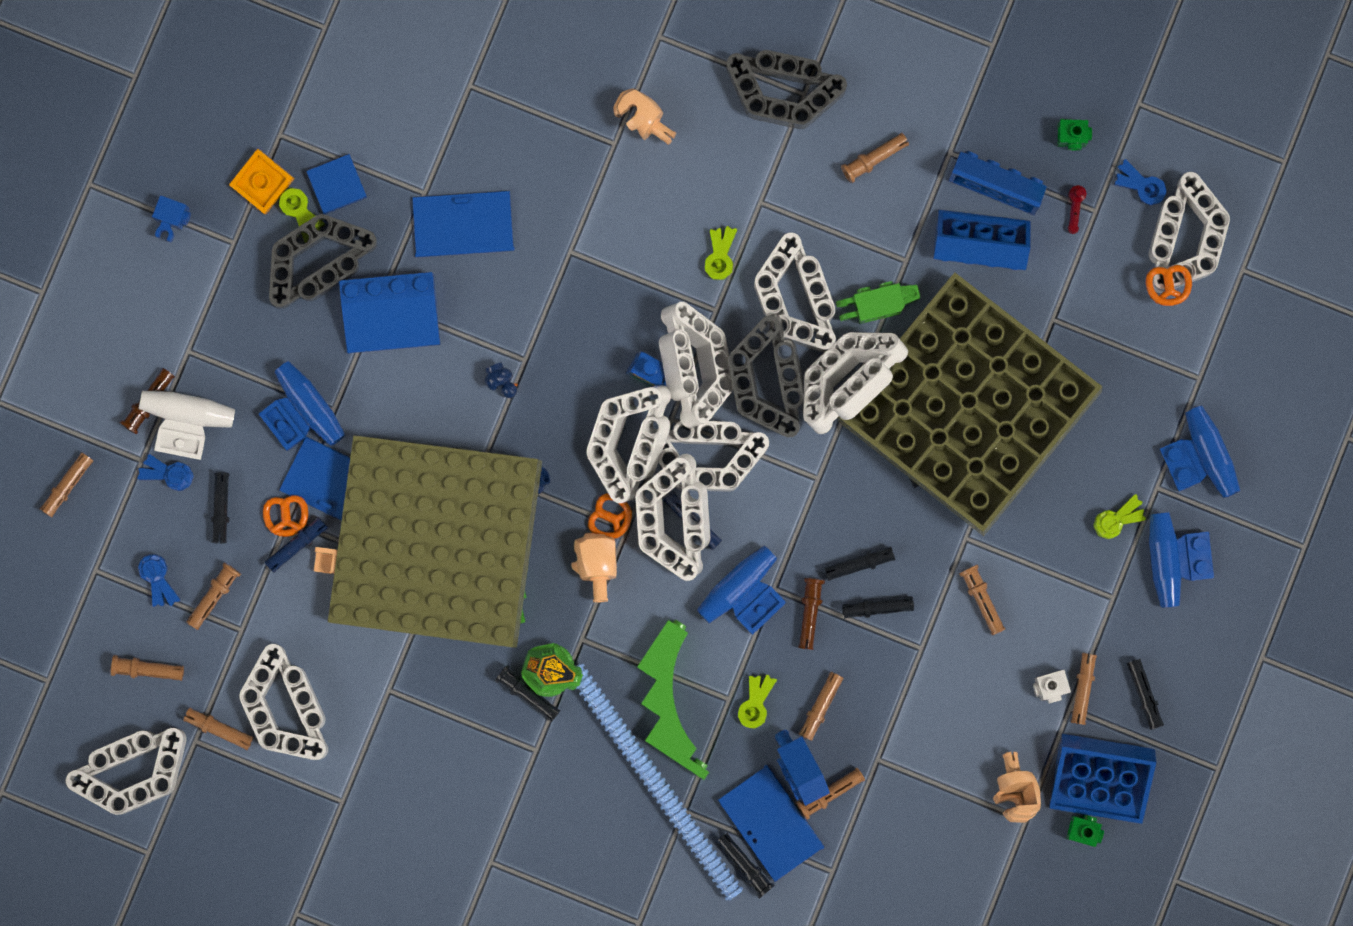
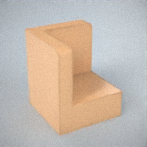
M315 547L314 572L334 574L338 550Z

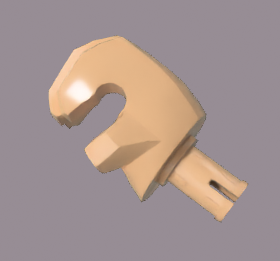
M634 88L620 93L613 106L614 115L618 118L622 117L630 107H637L635 115L626 123L627 127L631 131L637 129L643 140L654 134L669 145L672 142L671 138L674 139L677 133L660 122L663 111L658 104L649 96Z
M585 533L583 537L574 541V552H576L577 561L572 562L571 567L580 575L582 580L593 582V602H608L606 581L615 579L617 576L615 539L604 534Z
M1007 752L1003 754L1006 774L997 778L1000 791L993 797L995 804L1005 801L1014 802L1016 807L1007 809L1002 814L1010 822L1026 823L1040 810L1039 785L1032 772L1020 771L1018 753L1013 752L1012 755V752Z

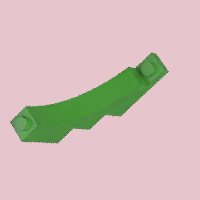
M675 619L673 623L668 620L637 666L638 669L656 680L641 704L660 716V719L645 741L705 780L709 774L705 770L708 765L697 758L694 762L690 760L697 748L688 738L680 723L673 697L674 666L688 632L685 631L686 626Z

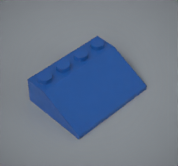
M433 272L339 281L348 354L440 345Z
M1061 734L1049 809L1143 824L1157 763L1155 749Z

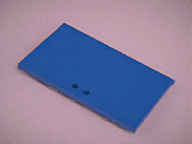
M510 191L413 197L415 257L515 250L513 246Z
M306 437L279 491L289 496H300L308 505L342 521L350 457Z
M765 765L763 769L718 800L774 882L816 852L825 848L768 765Z

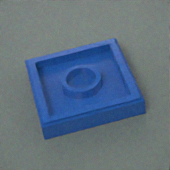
M350 154L306 171L324 215L367 198Z

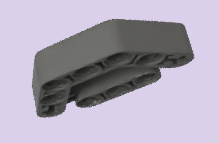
M760 51L756 58L734 53L728 57L726 63L727 74L748 117L796 129L807 128L840 100L847 88V81L842 75L823 73L821 65L817 61L775 51ZM763 58H768L771 60L772 65L763 67L759 61ZM733 62L741 64L740 72L742 75L740 77L737 68L733 67ZM791 63L795 69L792 72H786L783 70L782 65ZM807 68H814L817 71V75L809 77L804 71ZM753 72L807 85H818V87L800 103L763 96ZM743 82H749L753 88L750 91H743L740 85ZM840 84V91L834 89L829 97L828 92L831 91L832 85ZM816 97H821L824 99L825 104L818 107L813 104L812 100ZM754 102L760 103L762 110L753 112L750 109V105ZM776 107H781L785 114L777 117L773 114L772 110ZM798 112H804L808 119L800 122L796 120L795 115Z
M320 214L313 217L273 245L269 289L270 302L278 309H285L301 297L306 301H314L338 286L339 281L347 280L358 272V260L376 249L378 243L376 236L369 230L327 215ZM321 220H326L329 223L328 229L324 232L316 229L317 223ZM342 228H348L351 231L348 239L343 240L338 237V232ZM356 231L359 232L357 234L359 238L366 239L367 236H370L372 244H367L366 247H363V243L355 239ZM301 233L309 235V241L304 245L297 243V237ZM327 239L352 248L293 287L294 259L320 241ZM288 246L290 249L288 256L279 257L277 254L279 247ZM352 259L354 261L352 270L346 271L342 268L344 260ZM279 269H286L288 271V277L285 280L280 281L276 278V272ZM330 271L335 274V279L332 283L323 282L322 277L325 272ZM275 284L280 286L288 285V288H282V293L287 298L283 299L281 304L275 299V296L280 294V288L275 287ZM308 284L315 286V293L311 296L303 294V288Z
M770 313L764 316L730 353L728 364L738 412L744 417L789 438L797 435L801 429L802 424L798 407L804 401V383L796 344L790 339H785L780 316ZM766 320L769 322L774 320L776 322L774 325L776 329L771 328L764 334L762 331L768 325ZM757 336L760 338L761 346L758 348L752 347L749 342L750 337ZM771 340L773 342L775 362L785 409L758 395L752 361ZM780 346H789L792 351L791 355L783 356L779 351ZM737 353L744 355L745 363L742 365L737 364L734 361V355ZM786 368H792L795 371L796 377L794 379H787L784 376ZM741 376L747 377L750 381V386L741 387L738 383V378ZM791 391L798 392L800 400L792 402L788 397V393ZM743 400H752L754 409L746 410L742 404ZM768 409L772 410L775 413V419L771 421L765 419L763 412ZM780 415L784 416L781 420L783 422H781L778 426L776 425V423L778 422ZM791 420L794 422L793 426L795 428L788 430L785 423H789Z

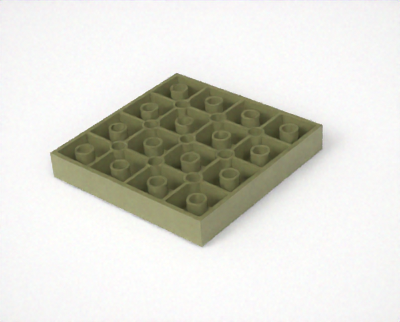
M954 272L900 338L908 349V355L902 362L895 363L889 368L893 375L889 385L855 417L843 420L838 416L837 420L984 537L1102 393L1103 386Z
M353 436L328 623L517 648L542 461L534 458Z

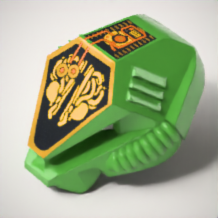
M555 643L537 646L529 650L521 671L524 681L537 695L545 697L561 694L566 688L575 690L580 685L583 676L582 669L574 665L572 656L567 649Z

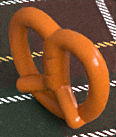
M1173 265L1169 268L1156 267L1151 269L1146 276L1145 283L1149 296L1155 303L1163 306H1174L1184 302L1192 289L1191 274L1182 265ZM1174 272H1181L1184 276L1185 288L1182 293L1174 289ZM1156 274H1162L1164 278L1165 291L1160 295L1155 292L1153 287V277ZM1170 295L1176 297L1173 299H1166Z
M609 493L603 494L596 501L595 511L588 519V528L591 533L604 534L614 539L620 538L630 526L632 510L627 502L618 503L624 510L618 515L602 508L603 503L607 500H612ZM599 517L613 523L614 532L600 531L595 527V520ZM624 519V522L620 527V521Z
M297 495L288 496L285 499L280 497L270 498L263 507L264 523L269 531L277 536L288 537L296 535L299 530H303L307 523V503L302 497ZM296 502L301 507L299 523L291 521L290 503ZM274 504H279L282 521L274 526L270 518V508ZM285 526L291 527V529L283 530L282 528H284Z

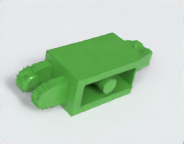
M893 281L880 284L878 289L871 290L870 287L858 289L857 294H854L853 297L836 302L837 307L842 308L854 304L856 309L854 312L840 315V321L858 318L859 324L900 315L905 305L920 299L917 285L900 286L899 283L893 284Z

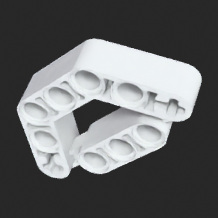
M1187 172L1178 181L1175 196L1169 197L1161 206L1149 249V258L1156 264L1155 268H1169L1170 258L1174 250L1187 202L1204 224L1196 257L1175 265L1186 267L1191 274L1192 282L1211 275L1216 270L1228 230L1230 216L1200 176L1194 172ZM1192 181V187L1187 188L1185 183ZM1199 189L1200 192L1193 197L1192 194ZM1203 197L1207 199L1209 206L1207 208L1201 207L1198 203V198ZM1169 203L1176 204L1178 213H1171L1167 205ZM1213 216L1221 217L1223 225L1216 226L1212 221ZM1163 225L1170 226L1172 235L1163 234L1161 227ZM1206 239H1215L1217 247L1210 248L1206 243ZM1157 247L1164 248L1166 257H1158L1155 249ZM1200 261H1209V263L1211 264V269H1202L1200 266ZM1174 272V289L1184 286L1185 279L1180 277L1179 272ZM1156 274L1153 277V287L1156 293H1163L1165 291V285L1162 283L1158 284L1157 282L1160 277L1164 279L1162 274Z
M787 233L781 238L756 275L754 287L764 316L770 313L777 314L786 324L787 329L784 331L785 339H790L795 344L813 350L826 352L836 342V337L830 324L835 313V306L818 260L813 256H806L801 239L797 234ZM792 240L795 241L794 246L796 248L791 247L786 256L783 253L787 246L786 241L789 243ZM774 259H781L784 262V267L775 269L772 267L771 262ZM793 260L796 263L817 325L789 317L777 284ZM812 263L815 266V271L806 273L802 269L803 264ZM761 278H768L771 281V286L769 288H762L759 286L758 281ZM818 284L823 288V292L820 295H814L810 291V287ZM774 299L779 303V307L776 310H770L767 308L766 302ZM827 306L831 314L823 317L819 315L818 308ZM774 320L771 322L767 321L769 330L774 328L776 323ZM800 328H805L809 332V337L800 339L796 335V331ZM815 331L817 332V338H823L824 335L828 336V341H830L831 343H827L826 346L821 345L822 341L815 338L814 343L810 341L813 337V332Z
M678 302L664 308L661 312V319L667 326L668 334L660 338L659 348L666 385L671 392V399L674 401L681 400L680 420L685 427L692 428L707 423L733 391L724 332L686 302ZM691 345L697 351L703 383L700 388H698Z
M850 332L844 334L805 372L804 420L816 433L824 434L831 429L833 421L838 416L843 420L855 417L892 381L893 375L889 368L895 363L902 362L907 357V347L893 333ZM865 362L858 371L833 393V387L858 363Z
M664 385L653 386L610 398L601 405L587 447V456L610 497L616 503H624L635 499L640 481L652 477L655 473L670 430V421L663 413L671 399V392ZM658 395V399L650 401L649 396ZM634 398L638 400V407L634 405ZM614 403H615V404L617 405V407H618V412H617V413L614 412V410H613V404H614ZM649 410L646 419L642 422L628 466L626 467L617 451V446L627 416ZM654 421L658 424V431L653 427ZM606 425L610 427V435L606 432ZM647 443L651 446L650 453L646 450ZM599 446L603 449V456L599 454ZM639 464L643 467V475L639 472ZM611 466H612V467L614 468V470H615V475H614V476H613V475L611 474V472H610Z
M680 421L674 426V430H669L664 447L667 445L669 448L662 450L658 464L662 469L667 466L662 461L663 456L666 454H672L675 458L680 456L671 443L743 445L725 468H695L697 482H700L699 477L702 474L707 473L711 475L713 481L705 486L707 491L730 492L734 491L765 454L769 447V439L761 432H741L739 425L734 422L708 421L707 423L689 428L691 431L690 435L687 438H681L677 434V430L684 426ZM704 427H710L714 431V435L710 439H705L701 436L700 432ZM727 428H734L737 431V436L732 440L727 439L724 436V431ZM755 439L756 441H758L759 439H762V445L764 446V448L758 447L754 452V455H757V457L754 458V456L745 449L748 448L749 451H751V449L754 447L753 440ZM647 443L646 447L651 452V446ZM739 457H748L750 465L747 468H741L737 463ZM682 463V465L675 470L677 474L683 469H685L686 464ZM731 474L735 477L736 482L733 486H726L723 483L722 479L725 475ZM678 484L676 488L682 490V485Z
M682 454L639 488L635 496L640 549L685 581L693 580L702 572L701 550L710 542L707 489L703 483L696 481V461L689 454ZM682 463H685V469H683L677 474L675 470L678 467H680ZM662 475L670 479V486L663 484ZM681 482L683 531L686 548L664 532L662 498ZM690 489L697 490L699 494L698 499L691 497ZM645 490L652 492L653 500H648L645 497ZM692 512L699 514L700 522H695L692 519ZM646 513L654 516V523L648 522ZM693 535L701 538L702 545L694 543ZM648 536L656 540V546L648 543ZM667 550H672L675 553V560L667 556ZM683 558L684 560L679 565L678 562ZM689 564L693 566L691 572L688 571Z
M276 644L266 646L239 695L258 742L266 750L311 760H321L328 753V746L320 731L326 719L309 679L302 668L291 666L286 651L282 646ZM278 649L277 654L280 655L279 659H273L270 664L275 666L274 669H272L269 666L263 665L264 661L269 663L272 659V656L269 655L270 651H276ZM262 669H266L269 673V677L265 682H260L257 678L258 672ZM293 670H297L301 677L297 683L293 684L289 680V674ZM279 671L308 736L281 731L277 726L265 696ZM249 690H254L257 693V699L253 703H249L246 700V693ZM304 691L310 695V701L306 705L300 704L298 700L300 693ZM263 711L267 716V720L264 724L259 725L255 720V716L258 712ZM312 713L318 714L320 718L318 725L314 727L308 723V717ZM270 732L276 736V743L273 746H268L265 743V736ZM291 738H297L299 741V748L296 751H291L288 748V741ZM305 739L308 740L306 745L316 746L319 743V748H322V752L314 756V751L305 750V754H302L305 748Z
M170 728L157 735L150 731L136 732L92 752L89 756V764L71 771L66 777V784L70 790L115 815L126 814L173 792L186 745V734L179 728ZM176 732V737L179 738V742H174L173 744V741L169 740L170 735H174ZM143 735H147L150 738V744L146 748H142L139 744V739ZM122 744L128 748V754L124 758L120 757L117 752L118 747ZM159 747L153 775L145 781L120 791L94 776ZM166 747L177 749V753L173 751H166ZM99 754H103L106 757V764L103 767H99L96 764V757ZM167 755L172 756L174 759V765L169 769L163 764V760ZM82 776L80 780L90 785L88 787L84 785L76 786L77 782L74 780V777ZM161 778L168 781V788L164 792L160 791L157 786ZM97 786H101L104 789V796L101 799H97L94 796V789ZM139 788L145 789L147 793L143 801H139L136 798V791ZM118 797L122 798L125 802L124 808L120 811L114 807V801Z

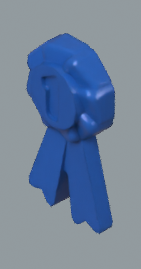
M1124 159L1123 164L1117 168L1127 176L1118 173L1114 185L1137 190L1140 201L1152 206L1161 203L1167 192L1164 182L1154 176L1144 178Z
M148 454L147 460L143 461V463L154 470L138 468L140 473L137 477L138 480H165L167 486L176 491H183L188 488L194 477L190 466L187 464L176 462L167 466L151 454Z
M157 554L144 556L138 565V571L142 579L151 583L152 606L165 605L163 594L169 605L172 606L174 602L181 600L164 578L168 570L165 559Z

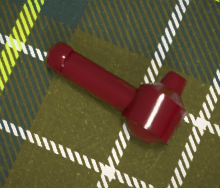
M1080 185L1072 187L1068 193V198L1072 202L1070 221L1067 227L1070 234H1076L1079 231L1081 202H1083L1087 195L1085 188Z

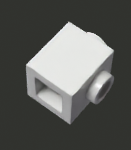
M1065 670L1035 678L1036 683H1033L1036 697L1040 696L1041 701L1047 699L1048 704L1062 700L1061 695L1071 692Z

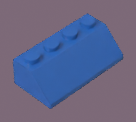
M960 152L949 182L1031 215L1036 214L1047 186L1043 185L1042 180L1035 177L1025 178L1021 176L1022 173L1012 168L1008 170L999 167V163L993 160L983 161L978 159V155L973 152Z
M938 210L934 259L986 265L988 267H1003L1012 270H1026L1030 253L1031 221Z

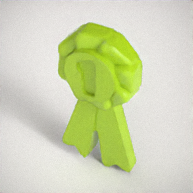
M290 188L280 196V208L287 216L296 217L299 227L315 217L313 213L307 210L308 198L302 190ZM322 220L319 221L316 229L320 231V227L325 226V223ZM301 233L304 242L307 243L309 240V235L307 233Z
M726 226L723 239H721V228H718L716 231L710 229L713 253L705 260V272L713 280H725L732 273L733 261L727 254L737 233L736 228L731 229L729 226Z
M1137 494L1133 495L1117 512L1106 510L1097 514L1093 526L1098 536L1112 539L1120 534L1123 525L1146 520L1143 516L1144 509L1131 513V511L1143 503L1138 500Z
M766 675L761 688V677L757 676L754 678L749 676V700L742 703L738 711V718L745 727L755 729L765 722L767 710L763 702L777 679H771L769 675Z

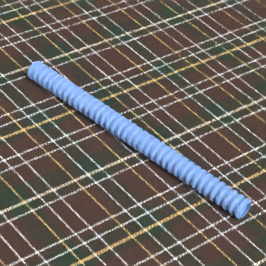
M583 663L578 664L577 666L582 669L583 676L576 690H580V696L583 695L585 697L583 700L589 703L587 706L589 708L592 707V713H596V718L602 721L600 724L605 725V731L610 732V738L613 737L615 739L613 742L619 745L617 747L619 750L622 749V755L627 756V762L630 761L632 763L630 766L636 769L634 771L636 774L639 773V779L644 780V786L647 785L649 787L647 790L653 793V798L656 797V803L661 804V810L664 809L666 811L664 814L666 816L669 815V821L674 822L673 827L678 828L677 832L683 835V840L686 839V845H690L691 852L696 853L695 857L700 859V864L703 863V869L708 870V876L713 877V883L716 882L718 884L716 887L722 890L720 892L722 895L725 894V900H731L742 892L743 887L738 886L739 882L733 879L735 877L733 874L730 875V869L725 867L726 863L721 862V856L716 855L717 851H713V845L708 844V838L703 837L704 833L699 831L700 827H696L694 824L696 821L691 820V814H687V809L681 806L683 803L677 800L679 797L677 795L674 796V790L669 789V783L666 784L664 782L666 779L664 777L661 778V772H657L656 765H652V759L649 760L647 758L649 755L647 753L644 754V748H640L639 741L636 742L634 740L636 737L630 734L632 732L630 729L627 730V724L622 723V717L619 718L617 716L619 713L613 710V705L610 706V700L605 699V693L602 694L600 692L602 689L600 687L597 688V682L592 681V675L589 676L587 674L589 671L583 668L585 665Z

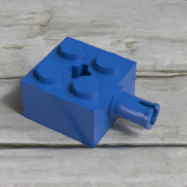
M788 730L778 732L775 735V739L780 746L777 749L780 758L776 760L796 800L802 799L806 806L830 794L824 776L803 737L793 741Z

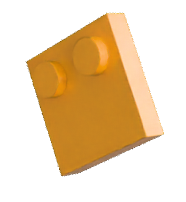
M257 149L229 185L262 213L267 214L295 178L264 152Z

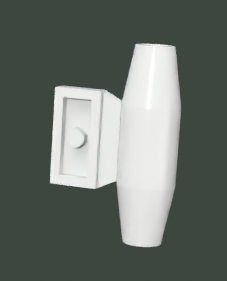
M142 391L139 403L140 410L165 419L159 426L154 451L201 460L205 442L203 427L231 428L235 409L212 400L167 391Z

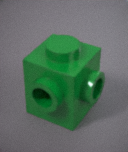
M1060 119L1058 123L1057 147H1068L1070 151H1080L1082 147H1086L1088 141L1092 140V127H1088V120Z
M1083 815L1082 819L1072 816L1066 839L1096 847L1097 843L1101 844L1104 830L1101 829L1102 824L1096 823L1097 818Z

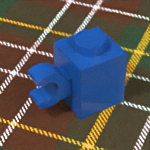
M160 195L152 215L155 221L161 223L155 232V236L160 238L161 233L167 231L169 233L167 241L171 243L174 239V232L171 227L182 230L183 225L186 226L190 220V208L183 203Z

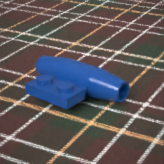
M290 361L282 364L275 370L274 373L287 398L275 400L260 412L259 415L286 451L291 450L306 438L310 428L330 446L345 437V433L333 410L311 381Z
M1201 405L1185 412L1192 440L1181 439L1160 448L1178 492L1201 483L1207 475L1223 498L1240 492L1233 461L1218 428L1204 407Z
M1169 512L1150 514L1149 548L1153 582L1161 608L1180 606L1181 578L1189 581L1214 578L1209 532L1184 534L1177 539Z
M764 545L743 559L713 587L698 607V613L710 624L733 608L735 618L753 635L786 603L770 585L760 582L777 560L776 556Z

